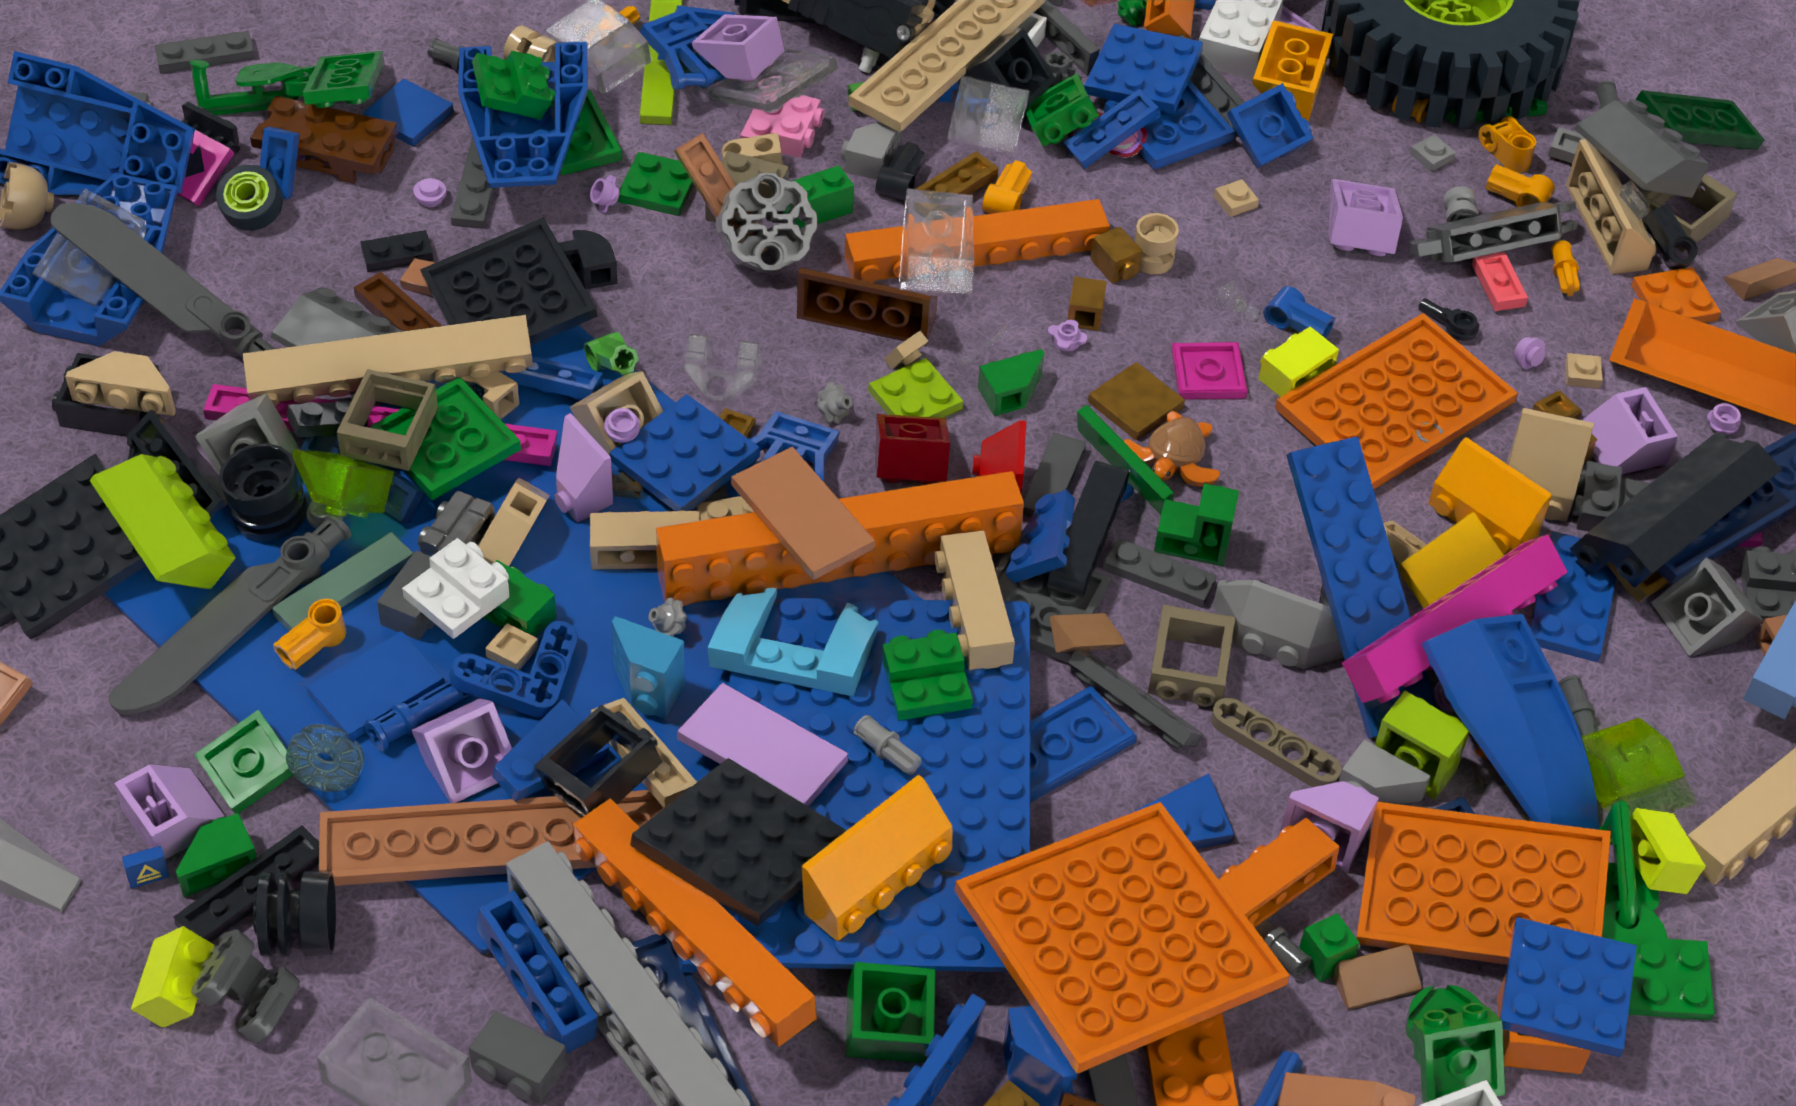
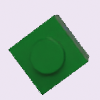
M1336 913L1304 928L1299 948L1312 957L1309 969L1320 983L1333 977L1338 962L1355 958L1360 943L1340 915Z

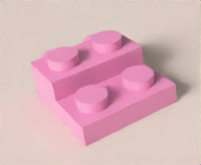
M792 92L787 101L760 95L740 134V139L778 133L781 153L801 158L805 148H811L813 144L815 127L820 128L823 123L825 110L821 108V100Z

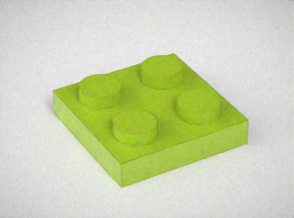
M927 358L872 381L868 385V392L889 415L944 418L963 409L961 397Z

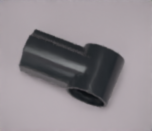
M907 142L905 145L899 146L890 164L882 166L876 181V194L906 202L907 194L914 189L915 177L925 157V153L920 150L917 144Z
M1668 204L1655 209L1642 218L1643 224L1663 254L1664 263L1674 270L1687 268L1695 259L1698 247L1696 242L1687 236ZM1673 247H1683L1688 253V258L1685 260L1676 258L1673 254Z

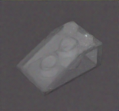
M589 0L546 29L549 37L559 43L587 41L588 81L601 95L652 62L648 41L628 19L602 0Z
M85 188L76 203L95 206L111 213L139 236L145 237L146 220ZM58 232L33 271V275L94 307L97 306L116 281L113 275Z
M907 189L898 288L971 295L974 270L973 195Z

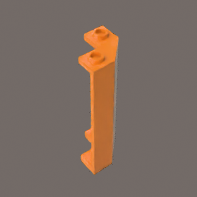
M1633 299L1609 361L1796 425V354L1653 306L1647 302Z

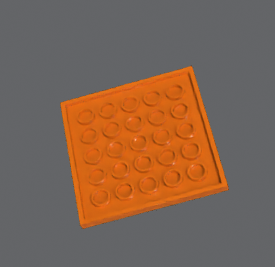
M1161 802L955 882V893L1077 1074L1284 987L1289 981V973Z

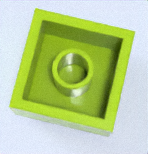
M1404 691L1382 719L1375 745L1430 775L1425 795L1436 800L1456 773L1470 732L1459 719L1445 714L1431 706L1424 699Z

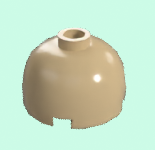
M9 162L4 178L9 179V182H6L5 187L2 188L0 199V220H2L0 228L27 230L39 224L45 212H52L54 193L48 192L46 179L35 168Z

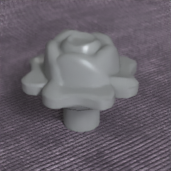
M833 382L827 383L826 388L818 393L817 408L823 414L825 422L832 421L834 424H840L842 418L849 414V408L852 406L851 397L845 394L841 384L835 385Z
M668 598L664 604L650 610L648 617L655 631L672 637L684 631L687 616L683 612L682 601Z

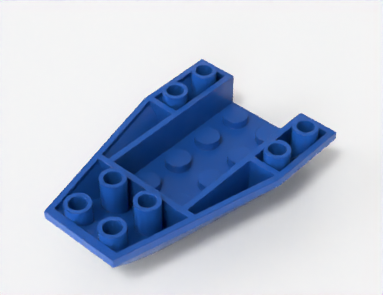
M587 41L555 43V62H542L543 66L549 68L550 74L547 85L548 88L554 89L555 100L552 107L546 110L541 120L483 107L472 61L476 53L493 56L492 47H460L458 95L489 188L556 185L588 92Z
M14 51L7 83L17 85L18 89L5 149L0 148V183L5 184L9 182V179L4 178L8 163L13 162L33 167L42 173L47 181L48 192L54 193V195H90L114 173L175 185L178 189L177 194L182 193L195 128L79 66Z
M114 173L80 204L95 206L111 213L163 254L178 189L175 185ZM54 228L50 229L25 252L0 289V302L35 332L101 346L126 330L144 302L142 298Z
M1515 614L1474 619L1422 643L1421 645L1428 657L1429 664L1434 669L1445 691L1446 698L1530 819L1534 822L1599 830L1594 783L1579 729L1566 697L1524 615Z

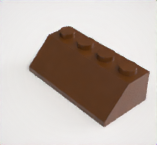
M799 268L797 319L899 341H906L921 331L926 339L929 340L936 320L938 296L813 269Z

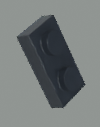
M426 230L360 241L367 272L407 266L412 263L414 258L433 261V253Z
M341 400L326 403L306 402L304 404L288 405L287 418L297 437L337 435V430L352 401Z

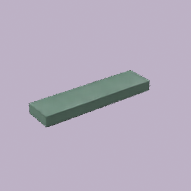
M391 532L273 606V616L290 631L308 617L309 607L320 599H332L338 602L342 608L399 572L413 555V552Z

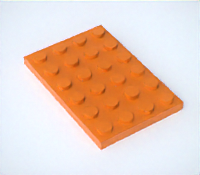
M1422 313L1276 400L1275 409L1316 446L1358 436L1374 490L1515 403L1518 392ZM1434 424L1438 425L1443 430L1441 434L1437 428L1433 427ZM1416 430H1420L1421 436L1429 441L1426 443L1421 441L1416 434Z
M1378 802L1372 822L1357 930L1359 945L1389 949L1409 945L1412 952L1507 965L1516 917L1602 937L1611 831Z

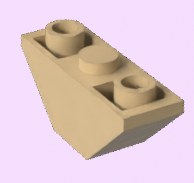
M113 351L68 371L65 376L72 401L144 412L153 410L157 414L174 416L176 412L170 387L148 356Z
M518 478L478 546L483 553L484 560L490 565L499 560L505 565L510 566L550 495Z

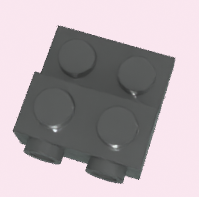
M1587 461L1585 469L1581 471L1577 490H1580V495L1575 496L1572 507V515L1578 516L1576 529L1589 532L1650 483L1621 477V467Z
M1764 546L1756 547L1751 551L1747 550L1740 565L1743 594L1763 620L1788 615L1796 600V550L1790 551L1787 554L1772 553L1770 548Z

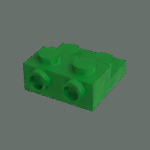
M512 50L507 59L476 53L472 65L482 106L541 120L546 110L552 107L555 100L554 89L548 88L547 85L550 74L549 68L542 65L541 57Z
M1078 73L1044 91L1025 109L1031 127L1043 147L1060 142L1065 138L1066 134L1075 129L1089 126L1099 116Z
M933 630L924 638L912 640L907 636L900 635L892 638L889 643L883 644V666L898 720L972 709L973 698L964 671L965 660L956 632L947 634L944 630Z
M1469 1003L1462 1007L1461 1013L1448 1015L1445 1011L1431 1010L1424 1013L1423 1020L1412 1021L1414 1059L1420 1064L1423 1104L1487 1080L1496 1096L1505 1095L1502 1020L1490 1007L1487 1008L1480 1003Z

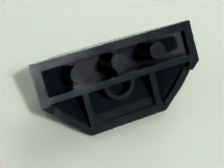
M150 410L127 434V446L130 447L128 460L144 454L153 457L163 456L172 461L176 466V472L182 481L192 489L193 497L200 507L208 512L210 519L226 503L219 477L197 448L155 411Z

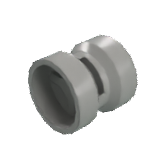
M1458 186L1444 194L1443 203L1446 211V222L1479 216L1475 193L1471 188Z

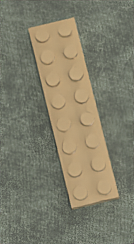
M958 0L849 95V106L898 132H902L964 76L966 69L1002 36L1015 30L1045 0Z

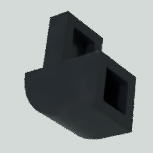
M573 230V240L559 242L574 271L580 272L585 290L618 284L617 261L611 244L602 235L587 230Z

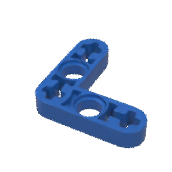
M555 621L550 623L541 639L530 674L474 654H461L456 657L450 669V682L456 689L470 695L492 701L533 717H545L557 702L577 643L578 634L576 629L567 622ZM556 636L563 637V643L559 652L552 650ZM552 663L558 668L559 673L557 675H547L541 670L540 664ZM465 668L472 670L470 677L463 675ZM484 674L489 675L486 684L482 683ZM505 679L512 684L513 690L502 692L495 687L494 681ZM540 686L547 688L542 703L535 701Z

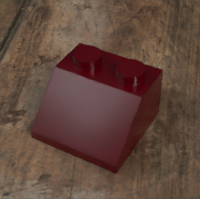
M877 414L876 478H882L890 483H899L903 479L917 480L924 485L947 482L950 437L946 418Z

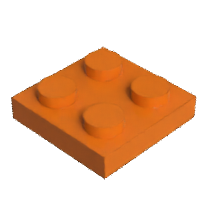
M1694 267L1633 277L1631 286L1641 301L1703 323L1719 320L1721 311Z

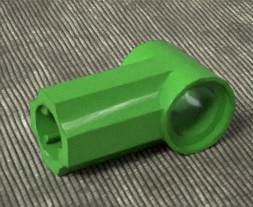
M613 332L584 343L586 359L594 371L607 368L618 374L627 375L634 372V366L639 361L636 349L627 346L618 332Z

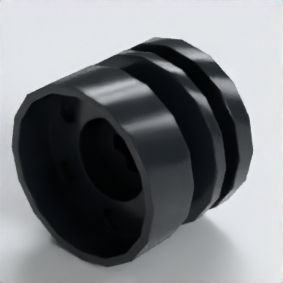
M269 443L253 444L236 451L227 458L220 468L219 482L237 530L245 537L258 541L276 540L292 533L306 518L308 502L292 455L283 447Z
M331 870L304 871L299 889H294L292 877L288 871L280 874L278 890L273 872H262L260 874L253 905V925L257 936L259 952L262 957L274 956L277 939L280 954L283 957H289L293 948L294 938H300L301 948L305 956H327L333 954L336 934V891L334 876Z

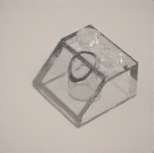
M962 76L947 139L1014 154L1029 91L970 76Z

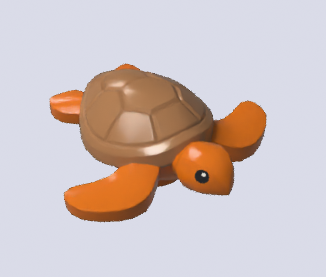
M1171 411L1167 414V423L1161 425L1152 433L1148 447H1142L1131 439L1124 440L1147 466L1154 464L1152 471L1163 482L1169 480L1175 471H1179L1184 481L1192 486H1204V483L1211 485L1219 479L1220 471L1217 469L1203 468L1195 464L1204 456V438L1208 437L1212 432V425L1209 423H1196L1191 417H1182L1179 413Z

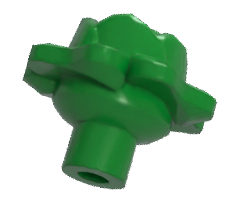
M1147 0L1118 1L1119 17L1128 22L1130 26L1142 25L1146 14Z

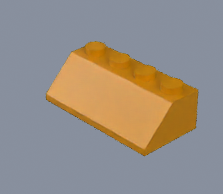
M917 775L802 865L804 914L837 942L848 933L858 931L869 916L878 909H885L899 892L907 886L915 885L926 870L935 863H942L952 851V825L924 778Z

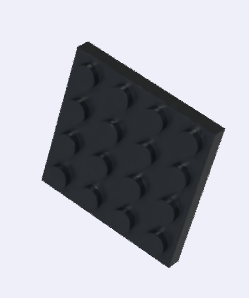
M544 217L420 269L422 277L448 325L526 315L531 346L598 317L596 307Z
M93 454L0 514V589L14 609L12 611L24 634L29 639L44 633L146 566L90 482L93 475L107 470L96 454Z
M727 758L632 833L630 846L758 927L803 888L802 865L847 830L755 773Z

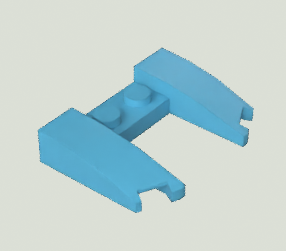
M767 588L764 593L742 595L741 592L735 595L725 610L708 645L709 667L854 696L879 628L877 620H867L858 614V607L847 602L824 651L760 638L776 599L777 588Z

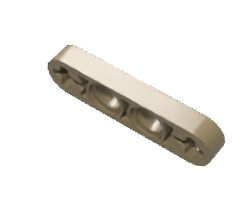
M1226 697L1215 703L1211 715V723L1222 734L1311 787L1339 782L1342 766L1332 755L1237 699ZM1230 712L1235 714V717L1231 716L1228 719L1222 717V715H1228ZM1247 721L1244 729H1240V725L1243 726L1244 722ZM1256 729L1263 730L1269 734L1270 738L1265 741H1259L1254 739L1250 732ZM1287 748H1293L1300 752L1302 757L1297 760H1290L1282 754V751ZM1308 759H1312V763L1309 762L1308 767L1306 768L1305 766L1307 764ZM1324 769L1330 771V774L1326 773L1324 776L1317 774L1318 771L1322 772Z

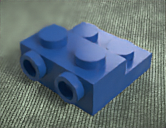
M1283 83L1231 109L1227 113L1257 169L1306 146L1313 139L1310 124L1305 118L1301 117L1296 108V100L1293 94L1286 90Z

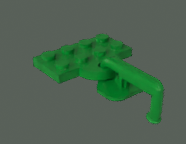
M382 50L322 56L315 66L308 67L280 62L255 64L242 68L235 79L237 86H252L253 91L210 95L206 74L209 63L203 60L190 61L197 105L214 115L267 110L275 96L298 100L303 96L305 105L314 104L317 108L329 107L334 105V102L347 101V104L351 105L361 104L371 97L385 63ZM281 81L282 90L265 91L264 85H272Z
M1618 800L1613 804L1603 825L1599 828V830L1611 831L1610 843H1613L1614 863L1608 862L1602 937L1637 945L1628 1015L1711 1020L1715 1014L1708 942L1668 939L1664 924L1654 913L1659 905V892L1647 887L1634 864L1629 805L1626 801Z

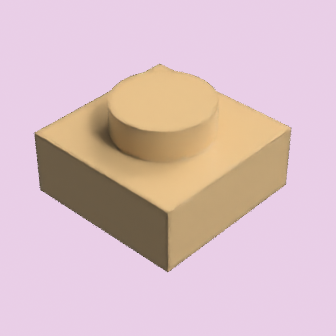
M1243 179L1215 188L1214 198L1230 217L1258 208V197Z
M919 331L898 345L884 360L891 369H894L901 363L906 367L922 356L919 350L928 340Z
M1567 353L1565 359L1566 385L1600 389L1602 384L1601 356Z
M507 623L486 647V657L502 665L520 670L539 648L538 638Z

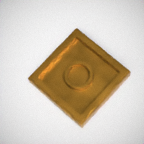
M1137 361L1088 395V402L1134 440H1138L1167 420L1169 412H1178L1183 409L1185 404L1184 398Z

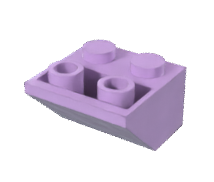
M1646 387L1613 395L1583 419V421L1594 423L1592 435L1597 438V442L1592 456L1595 461L1601 464L1621 467V475L1668 464L1678 438Z
M149 764L114 783L121 809L149 849L156 846L162 847L165 859L189 847L201 826L207 825L217 818L225 817L190 768Z

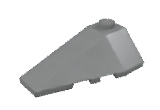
M0 818V893L62 913L80 884L81 879Z

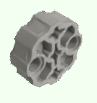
M760 173L745 182L738 183L724 196V203L720 214L716 217V232L726 248V255L735 264L754 269L757 273H773L789 264L798 262L809 251L813 232L817 230V214L811 208L807 199V192L796 181L790 182L780 178L776 173ZM760 182L770 185L772 196L769 199L759 194L758 185ZM789 204L793 205L786 214H777V211H785ZM746 212H756V213H755V214H747ZM733 217L735 222H740V227L735 232L733 226L727 225V221ZM766 217L767 221L780 224L767 229L765 225L752 223H756ZM797 217L800 221H805V226L800 228V230L799 225L793 224V219ZM778 232H785L787 236L775 235H777ZM746 233H756V236H748L742 244L739 242ZM763 248H768L774 253L775 262L773 265H767L762 261L761 251Z

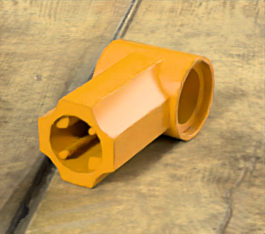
M1015 160L1011 164H1006L996 184L991 183L986 190L982 203L983 212L993 214L1020 210L1022 196L1032 179V171L1027 168L1025 163Z
M1496 164L1487 180L1485 189L1516 201L1517 207L1540 202L1548 203L1555 192V185L1545 175L1535 174L1529 178Z
M320 599L314 602L309 607L308 617L273 644L275 652L290 669H297L322 648L336 646L345 639L347 632L341 606L332 599Z

